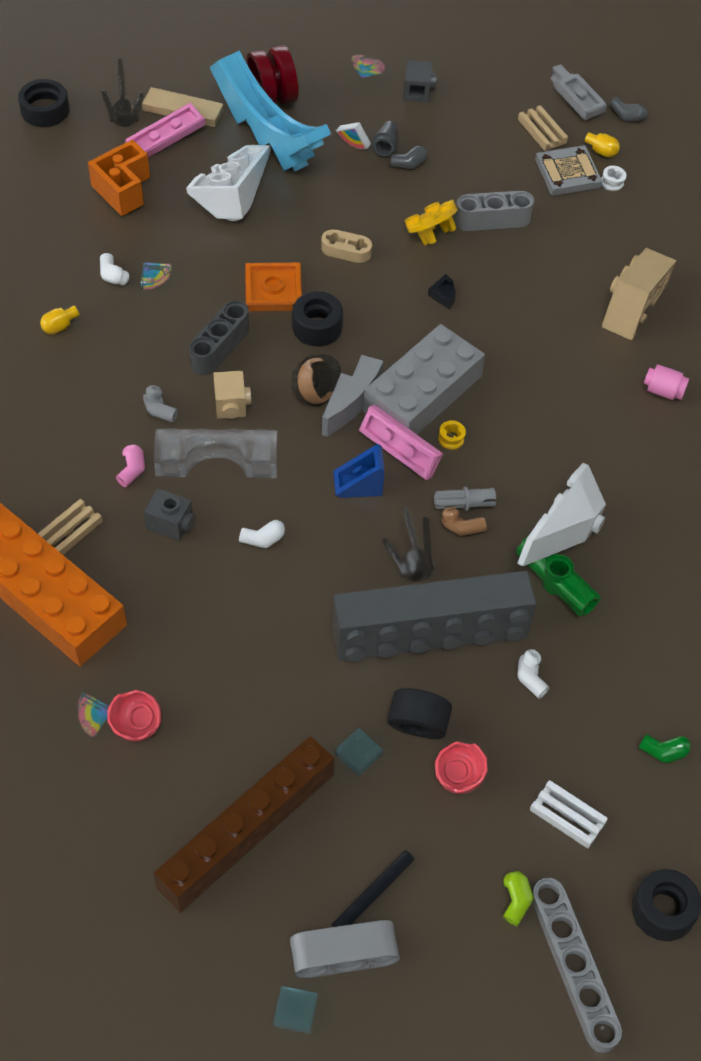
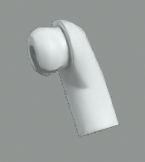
M104 253L100 256L101 278L112 284H119L121 286L127 284L129 273L122 270L121 267L114 265L113 255Z
M273 520L258 531L243 527L240 532L239 542L268 548L284 536L285 526L281 521Z
M530 649L524 655H521L518 660L517 676L519 681L540 699L548 692L550 687L538 677V664L541 662L540 654L536 650Z

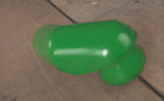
M646 734L638 748L662 763H670L685 758L690 753L691 743L684 736L660 742Z

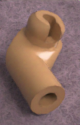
M447 507L442 512L443 518L441 521L443 526L459 536L487 531L484 517L465 520L459 516V511L455 507Z

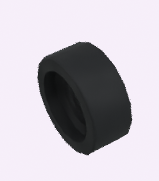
M37 79L28 82L18 93L21 115L31 125L39 127L53 126L63 121L69 113L67 90L61 83L55 80ZM49 98L57 101L47 107L31 105L34 101Z

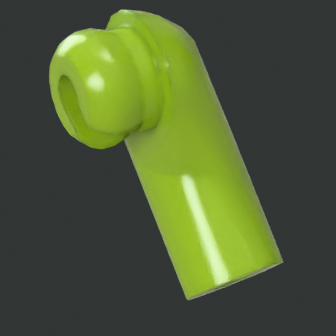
M515 871L507 873L503 879L504 887L508 888L512 901L502 917L510 924L518 926L533 902V893L528 878L523 873Z

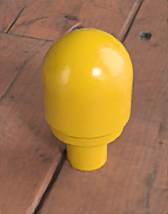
M589 132L585 137V142L593 145L592 149L597 154L611 158L619 152V141L608 134L599 133L594 135Z
M75 305L66 310H63L61 307L55 308L42 316L40 326L45 333L55 335L67 329L71 325L70 320L80 316Z

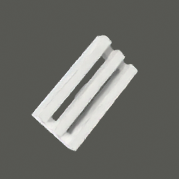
M550 780L530 807L531 812L587 849H589L608 819ZM545 802L546 804L560 812L562 816H564L571 822H575L576 824L580 825L581 827L589 831L590 834H585L584 832H582L581 830H579L563 818L559 817L558 815L544 807L542 804Z

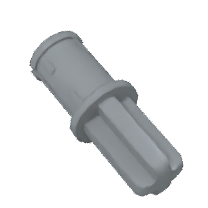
M463 486L462 490L436 491L434 505L437 509L455 507L463 508L464 511H468L471 507H495L496 502L492 501V499H496V492L493 487L468 489L467 486Z

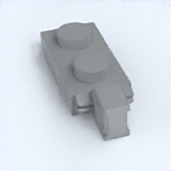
M561 64L552 68L553 71L550 79L554 83L555 89L584 120H588L606 111L607 105L604 100L578 73L570 74Z

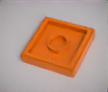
M301 262L245 263L246 304L248 310L292 311L293 304L302 296Z

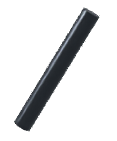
M404 850L331 924L332 927L352 925L414 861V857Z

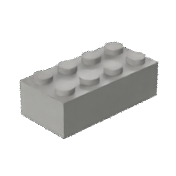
M440 324L364 389L363 412L366 414L369 406L377 405L415 434H418L482 377L485 354Z

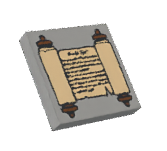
M585 145L536 153L535 161L551 196L601 188L602 179Z

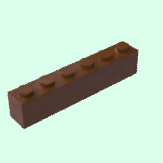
M310 735L154 872L158 891L181 913L334 776L335 758Z

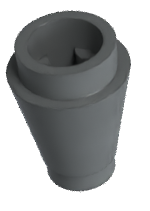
M393 121L385 122L372 139L374 151L378 155L389 156L397 149L398 126Z

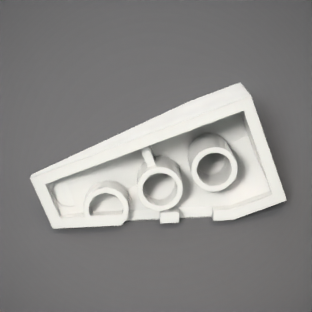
M245 145L229 155L227 163L212 166V172L207 176L202 173L196 176L186 188L187 193L217 219H227L228 221L243 219L252 206L271 152V145Z
M582 463L567 481V486L571 488L566 489L563 494L559 493L554 499L548 514L544 513L527 537L517 564L521 566L528 565L585 542L593 532L598 534L606 518L602 516L606 503L589 465Z

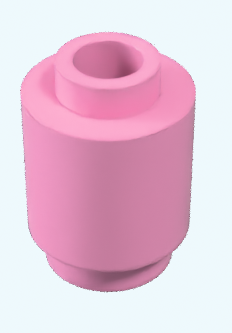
M657 364L655 369L649 368L644 384L648 385V392L670 400H674V398L682 400L690 378L683 376L684 373Z

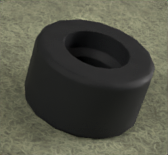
M319 291L309 292L299 297L293 304L292 329L295 336L301 342L310 346H324L338 339L342 333L343 308L340 301L331 294ZM311 318H323V319H322V320H313V319H311Z
M401 688L394 692L388 715V724L402 733L426 739H441L446 736L452 704L440 695L428 691Z
M661 869L651 872L642 880L632 900V913L637 925L646 935L661 941H673L685 936L692 929L701 912V895L697 886L688 876L676 870ZM662 894L673 898L679 905V914L667 916L661 913L653 903L654 897Z

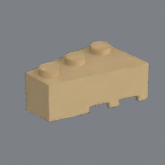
M645 248L639 256L635 255L630 266L626 265L620 277L616 276L611 284L610 292L613 295L601 327L632 340L636 335L639 322L643 323L647 317L644 311L649 305H655L667 286L676 260L649 248Z

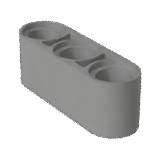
M526 191L462 195L457 200L456 207L458 211L455 214V225L463 231L525 227L531 222L534 197Z
M390 920L297 933L290 938L294 973L299 978H312L384 967L395 964L400 960L394 923Z

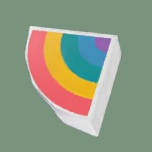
M360 122L340 125L336 130L346 143L355 148L367 149L371 145Z

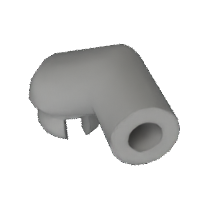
M155 385L148 386L146 394L143 395L147 412L154 417L174 423L178 416V409L164 405L160 387Z

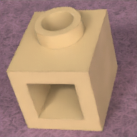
M243 371L213 372L217 419L246 417V405L251 404L250 387H244Z

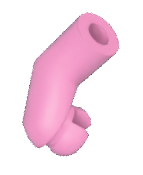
M135 444L126 446L122 452V455L126 456L127 467L116 476V479L123 487L130 485L145 470L144 451Z

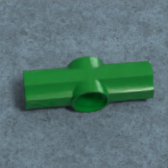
M527 537L523 539L522 543L516 549V554L519 557L521 555ZM555 553L528 564L542 579L545 591L558 595L579 617L582 615L585 617L600 602L601 596L574 571L573 562L567 556Z

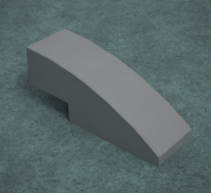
M361 355L353 376L341 373L322 417V436L328 437L340 430L363 410L364 389L383 374L384 361Z

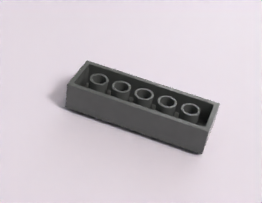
M528 571L335 594L333 597L332 629L338 661L357 662L364 658L375 656L389 658L399 653L412 652L420 654L430 649L444 648L451 650L461 645L476 644L481 646L487 645L492 641H518L529 635L536 601Z

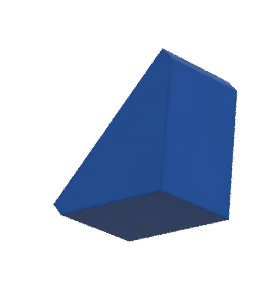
M374 445L333 471L335 495L337 497L383 495L384 462L381 445Z

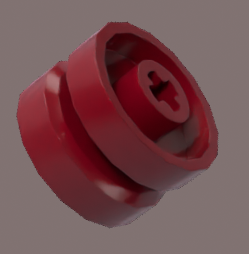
M285 45L269 48L268 54L263 50L247 54L246 64L259 85L275 104L277 99L282 104L297 101L299 85L296 68L292 56Z

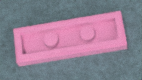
M190 102L128 137L125 141L128 142L133 139L148 154L149 158L205 126V118Z
M377 405L369 406L359 431L376 444L381 445L384 450L425 480L431 479L443 453Z

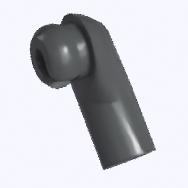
M615 97L610 102V107L625 122L643 121L648 115L647 109L641 104L626 105L620 97Z
M415 146L405 155L392 154L390 167L415 169L426 160L427 150L423 146Z

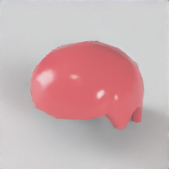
M133 690L114 697L107 709V720L113 732L122 739L131 742L142 741L153 736L159 729L162 722V709L154 696L144 691Z
M458 741L451 743L439 752L435 760L436 779L445 790L455 794H468L481 786L488 772L487 757L475 743L467 744Z

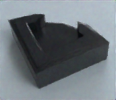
M445 274L428 289V296L449 310L455 303L456 290L453 286V280Z

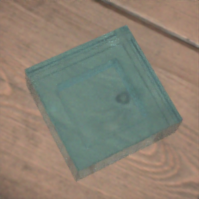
M358 728L335 749V755L360 776L383 755V749Z
M281 986L273 1022L274 1027L310 1034L318 993Z

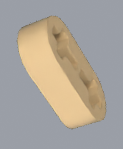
M332 229L323 233L321 249L327 256L355 263H363L371 258L372 242L369 238L362 235Z

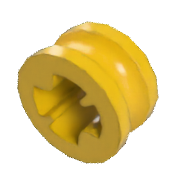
M449 420L444 422L439 429L438 442L442 447L449 450L460 448L464 443L466 435L465 427L457 421ZM451 432H454L457 436L454 435L452 438L447 436V433L450 435Z

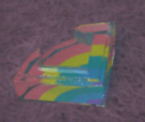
M365 55L352 56V64L361 78L384 73L385 65L378 59H375V61L366 59Z
M143 263L141 290L156 288L167 281L172 272L171 264Z
M82 692L77 703L78 719L83 730L93 738L106 721L109 706Z

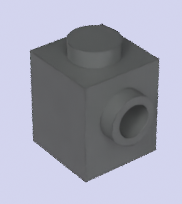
M407 60L404 100L429 102L430 89H435L436 73H432V62Z
M157 488L144 510L146 529L180 541L185 531L189 532L192 529L195 521L192 501Z

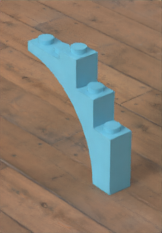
M240 51L224 57L210 66V70L237 125L246 121L250 125L259 145H271L283 171L293 167L294 172L309 165L307 160L315 156L313 150L324 145L323 138L331 135L327 124L318 127L307 126L295 121L284 113L259 85Z

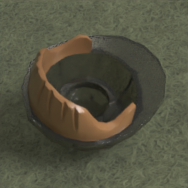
M311 355L304 358L292 372V389L304 403L310 406H321L330 400L342 369L338 361L330 355Z

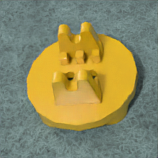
M449 200L441 205L439 202H435L424 208L425 213L420 216L415 214L404 220L409 233L417 232L424 245H432L436 242L433 233L435 225L440 224L444 233L456 230L452 215L458 209L454 200Z

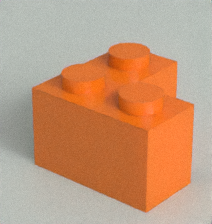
M133 139L88 162L91 186L121 217L144 205L141 183L150 178L148 154Z

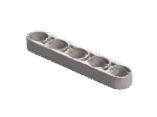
M543 878L534 886L532 905L588 1044L597 1052H610L615 1049L621 1040L622 1029L564 887L556 879ZM543 888H550L556 892L558 901L554 904H545L540 900L538 892ZM556 921L566 922L571 928V935L566 938L556 936L552 931V924ZM571 954L579 955L585 962V969L581 972L571 971L566 965V957ZM583 989L594 990L599 996V1004L595 1007L585 1006L580 1000V991ZM598 1024L608 1025L614 1033L613 1041L603 1043L597 1040L594 1035V1027Z

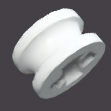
M618 166L606 167L601 177L602 186L611 191L621 189L626 180V172Z

